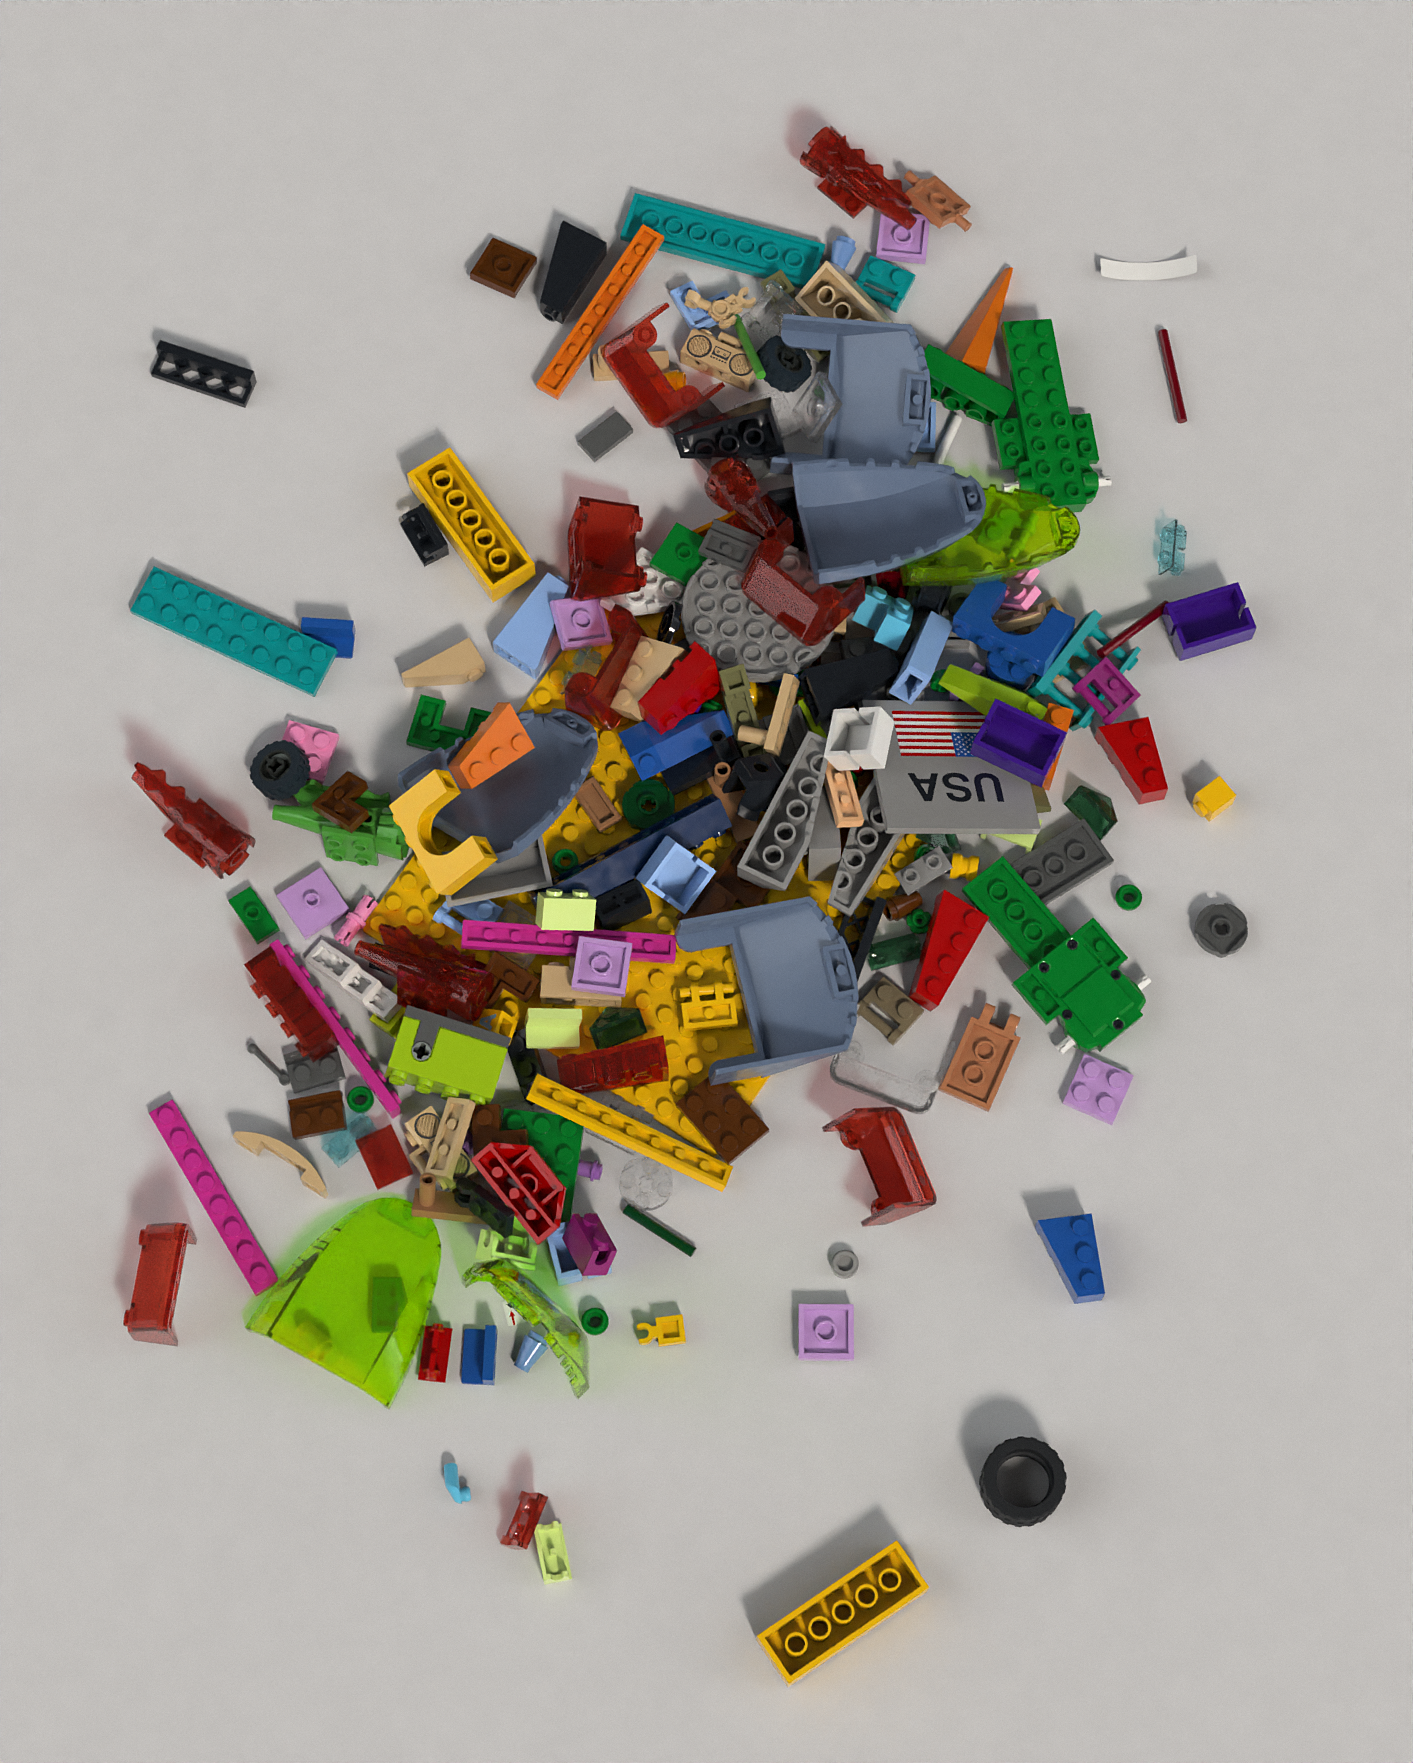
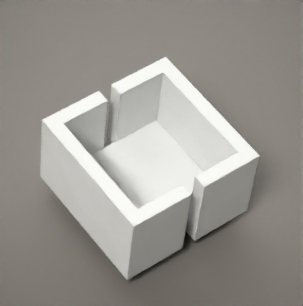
M881 706L859 708V712L855 708L834 709L824 757L838 771L859 770L860 766L863 770L885 769L894 720Z

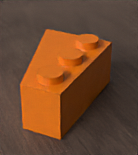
M498 702L489 717L479 725V729L474 736L464 744L449 763L448 768L460 788L473 789L535 748L510 702Z

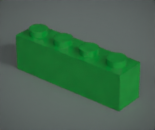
M930 344L927 345L924 353L930 373L931 400L934 399L944 403L945 408L953 412L954 410L965 411L966 417L992 426L991 423L994 419H1004L1014 400V393L1009 388L991 380L985 374L968 367L962 361L947 355L941 349Z

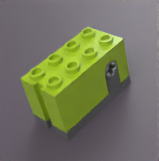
M407 1005L384 1077L389 1078V1082L394 1085L404 1086V1084L415 1086V1090L423 1094H430V1092L440 1094V1098L446 1101L448 1097L469 1099L476 1103V1105H489L493 1099L511 1037Z

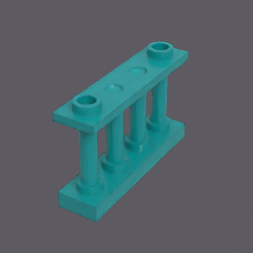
M1095 609L1087 613L1076 626L1073 634L1043 677L1038 675L1026 691L1033 698L1041 694H1048L1060 706L1074 710L1072 716L1076 720L1069 728L1072 731L1081 727L1085 729L1094 719L1092 713L1095 710L1088 703L1082 711L1054 687L1055 683L1053 680L1057 674L1059 676L1063 675L1073 685L1082 679L1069 667L1070 664L1067 661L1072 655L1081 658L1092 669L1100 662L1084 648L1085 645L1082 643L1087 636L1089 638L1092 636L1101 645H1105L1112 640L1099 629L1097 623L1102 615ZM1137 646L1126 652L1121 647H1118L1111 652L1120 660L1116 668L1122 674L1125 670H1131L1138 662L1136 656L1141 649ZM1088 684L1089 689L1102 702L1105 698L1099 690L1096 691Z

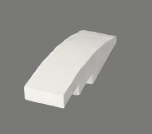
M321 940L305 958V961L386 1023L405 1004L402 998L385 988L378 979L361 969L358 963L324 940Z

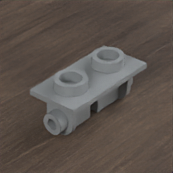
M940 846L896 872L895 876L907 895H910L953 867Z

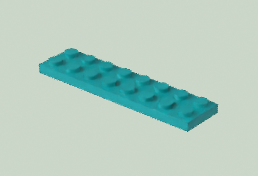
M637 193L634 194L620 235V240L631 242L642 224L664 236V241L659 247V251L763 279L782 270L791 284L800 289L819 270L826 245Z
M155 566L151 570L130 610L133 615L313 697L316 696L338 653L337 649Z

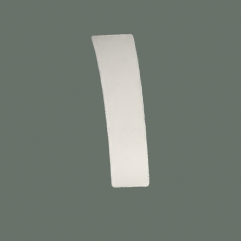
M1196 255L1176 260L1146 263L1100 259L1101 275L1121 280H1162L1182 277L1197 272Z

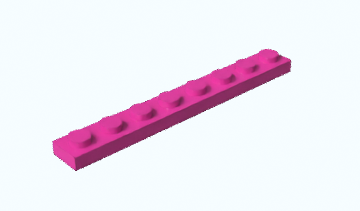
M463 920L461 948L576 957L579 936L632 943L630 961L674 964L676 938L675 935L594 929V931L542 930L537 925Z
M278 939L272 942L269 946L274 957L392 1119L401 1114L399 1104L402 1103L393 1089L390 1092L384 1086L386 1079L378 1068L373 1071L368 1064L371 1059L363 1048L358 1050L353 1043L356 1040L353 1033L348 1027L344 1029L338 1022L341 1018L334 1007L330 1006L328 1008L323 1002L326 998L317 985L312 987L308 981L310 975L302 964L300 966L296 965L293 960L296 956L289 945L285 944L283 946Z
M170 1100L149 1112L153 1122L255 1296L280 1283L174 1101Z

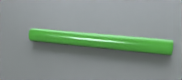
M736 314L737 319L733 325L756 378L764 379L766 376L765 370L740 315Z

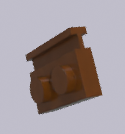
M711 878L686 914L680 911L675 918L684 920L727 912L732 909L739 898Z
M336 1090L288 1100L292 1137L298 1140L347 1130L345 1107L342 1099L343 1092Z

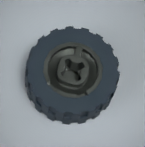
M775 335L773 338H769L756 352L766 373L764 381L768 382L771 387L776 388L778 391H784L785 393L795 392L811 376L812 365L806 351L786 346L782 342L781 336Z
M286 740L274 741L272 744L266 745L254 757L252 766H250V779L253 781V785L270 800L276 799L281 801L285 798L288 799L305 786V782L310 776V761L294 743L287 742Z

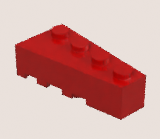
M945 889L936 896L933 914L929 921L926 939L923 942L919 964L916 967L908 996L930 1012L939 1006L989 919L987 915Z

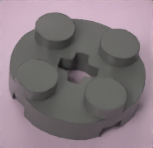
M1226 903L1224 905L1211 904L1205 907L1198 915L1195 922L1194 937L1197 939L1198 944L1212 955L1223 958L1234 954L1241 949L1248 937L1246 917L1234 905ZM1215 925H1226V935L1216 933Z

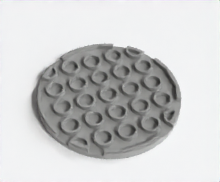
M762 540L746 574L711 559H706L697 572L691 576L686 585L681 603L683 605L681 618L684 634L689 645L695 641L716 661L717 671L744 663L749 682H770L782 679L784 673L794 675L802 671L823 653L836 627L837 598L832 583L814 584L809 559L805 553L799 551L797 547L786 543Z

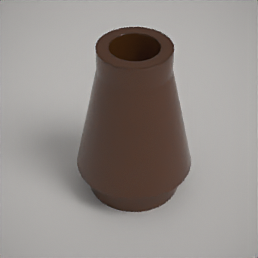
M914 891L910 895L905 893L889 896L886 898L887 902L883 913L887 920L899 921L923 904L922 897L918 891Z

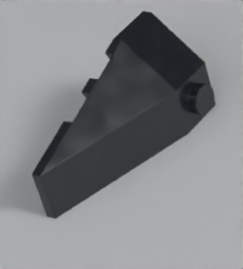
M771 397L744 404L673 433L680 458L712 459V457L728 458V460H737V458L764 460L785 454L781 430Z

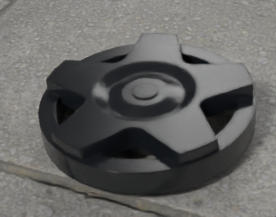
M671 601L666 608L658 628L656 640L671 644L673 635L679 630L681 623L679 617L683 605L679 602Z

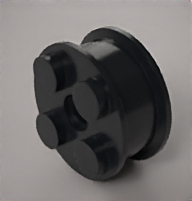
M935 559L933 563L929 562L928 566H925L920 581L924 582L923 586L916 590L911 603L915 606V612L923 610L930 613V611H933L938 615H942L956 581L959 567H955L953 570L938 564V559Z

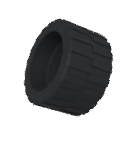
M1019 1436L1014 1439L1010 1438L1005 1440L1004 1443L997 1445L986 1459L979 1478L980 1495L983 1498L985 1507L989 1509L996 1519L998 1518L1003 1521L1002 1523L1014 1525L1015 1527L1034 1526L1036 1523L1046 1520L1061 1502L1066 1490L1067 1475L1064 1470V1463L1059 1458L1058 1453L1048 1446L1049 1444L1039 1441L1033 1437ZM1020 1456L1035 1460L1044 1468L1048 1475L1049 1487L1047 1494L1035 1506L1023 1508L1012 1505L998 1491L996 1482L998 1470L1004 1462L1013 1457Z

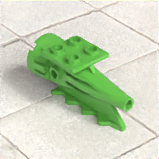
M310 779L306 781L305 786L297 794L293 795L300 806L274 805L272 812L273 820L322 835L326 857L334 861L341 862L345 860L356 862L362 866H378V854L403 861V858H406L410 847L405 841V835L401 827L394 822L393 813L389 808L391 804L390 792L378 795L366 790L355 801V803L368 810L370 817L352 834L313 810L312 803L330 787L324 786L316 780Z

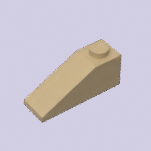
M467 638L403 672L401 677L405 688L457 685L478 680L486 670L482 657L470 638Z

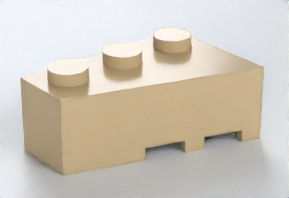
M641 636L610 707L625 718L644 722L645 720L640 714L638 701L660 677L665 680L675 669L672 666L678 659L682 662L689 652L682 647Z

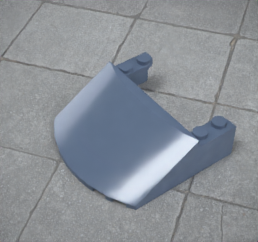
M783 314L781 339L786 346L790 348L830 351L822 455L785 452V454L772 457L770 473L792 475V462L848 458L850 463H865L867 458H873L875 463L891 464L893 459H897L902 465L909 463L925 431L931 401L930 373L925 353L911 324Z
M810 896L679 921L674 934L677 945L685 952H695L729 945L755 1051L753 1054L715 1061L708 1071L711 1086L758 1076L764 1078L848 1050L857 1022L858 985L855 967L845 940L842 936L840 937L833 925L832 919L829 915H825L817 906V902Z

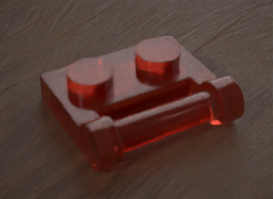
M521 1491L518 1500H520L506 1536H502L500 1544L513 1550H527L548 1497L539 1492L527 1493Z

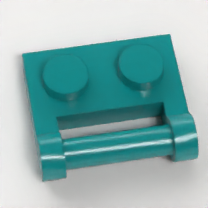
M870 255L856 283L872 300L890 307L891 311L897 313L916 275ZM868 283V284H870V285H872V286H875V287H877V288H879V289H881V290H884V291H886V292H888V293H891V294L895 295V298L890 297V296H888V295H886V294H883V293H881V292H879V291H877V290H874V289H872V288H870V287H867V286H865V284Z

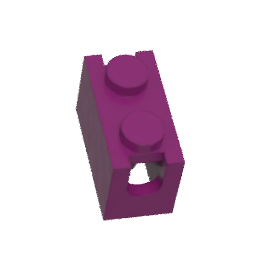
M573 1213L562 1239L582 1276L607 1275L617 1253L614 1243L597 1213H586L584 1217H581L579 1213Z

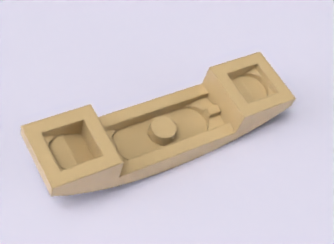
M236 1131L233 1138L235 1142L254 1155L259 1156L265 1148L302 1171L303 1175L300 1178L302 1184L326 1199L328 1192L321 1177L299 1152L287 1144L263 1134Z

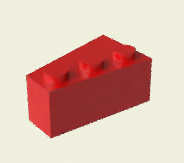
M695 641L690 645L692 651L682 662L677 659L672 665L675 669L665 680L660 677L638 701L641 717L660 735L667 730L673 729L680 720L688 714L694 713L702 703L716 696L718 691L721 690L715 659Z
M1149 717L1098 727L1094 737L1095 740L1102 746L1111 764L1115 765L1122 776L1121 779L1138 804L1164 800L1168 786Z

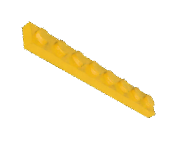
M537 1073L526 1097L527 1100L720 1192H723L733 1166H728L725 1162Z

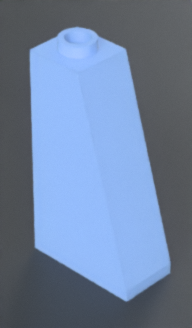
M547 573L493 641V649L496 654L535 680L540 674L556 632L549 603L552 600L569 598V586L562 577L558 575L554 577Z
M930 611L922 622L889 690L890 694L910 705L915 701L933 675L952 629L953 623L940 614L938 615Z

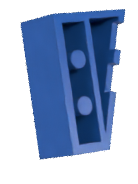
M1092 1213L1037 1220L1035 1230L1047 1248L1046 1251L1057 1267L1059 1275L1074 1304L1101 1301L1105 1295Z

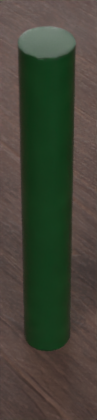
M628 1204L625 1207L624 1215L689 1257H692L697 1248L631 1205Z

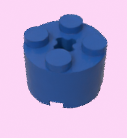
M1011 631L1005 632L1011 635H1022L1018 633H1013ZM991 651L987 653L985 670L988 678L1021 690L1026 689L1033 682L1036 676L1035 673H1030L1015 663L1010 664L1001 656Z

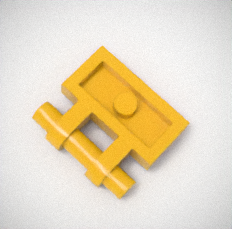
M721 980L714 981V984L698 985V983H691L688 987H679L680 998L691 997L692 1001L681 1003L684 1032L738 1026L735 998L724 999V993H734L733 982L722 983ZM715 995L716 1000L700 1001V996Z

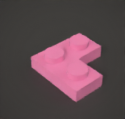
M1018 564L1011 570L1010 576L1004 582L1007 584L1006 595L999 609L1025 612L1029 610L1041 594L1036 585H1031L1040 572L1035 565Z
M289 720L282 740L294 743L309 759L311 771H309L310 776L307 780H316L323 785L339 741V734Z

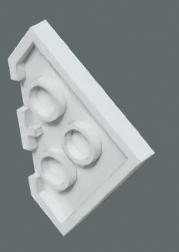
M641 547L603 596L600 606L621 618L665 612L671 601L682 603L686 587L650 567V561L655 554Z

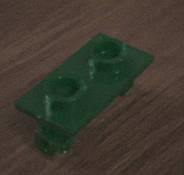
M915 933L871 944L867 955L871 971L919 959L921 956L919 937H916Z

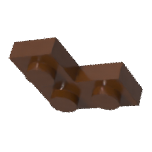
M347 770L312 803L313 810L352 834L370 817L367 809L355 803L368 789L367 782Z
M495 951L467 997L485 1009H493L505 989L527 1003L541 979Z
M475 1105L472 1114L473 1157L490 1142L528 1145V1130L501 1131V1105Z

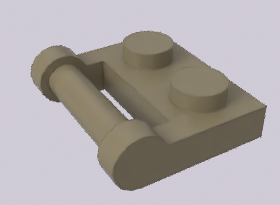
M884 976L857 1004V1016H862L884 1034L888 1038L887 1041L893 1046L924 1013V1009ZM873 1004L899 1027L894 1030L868 1007Z

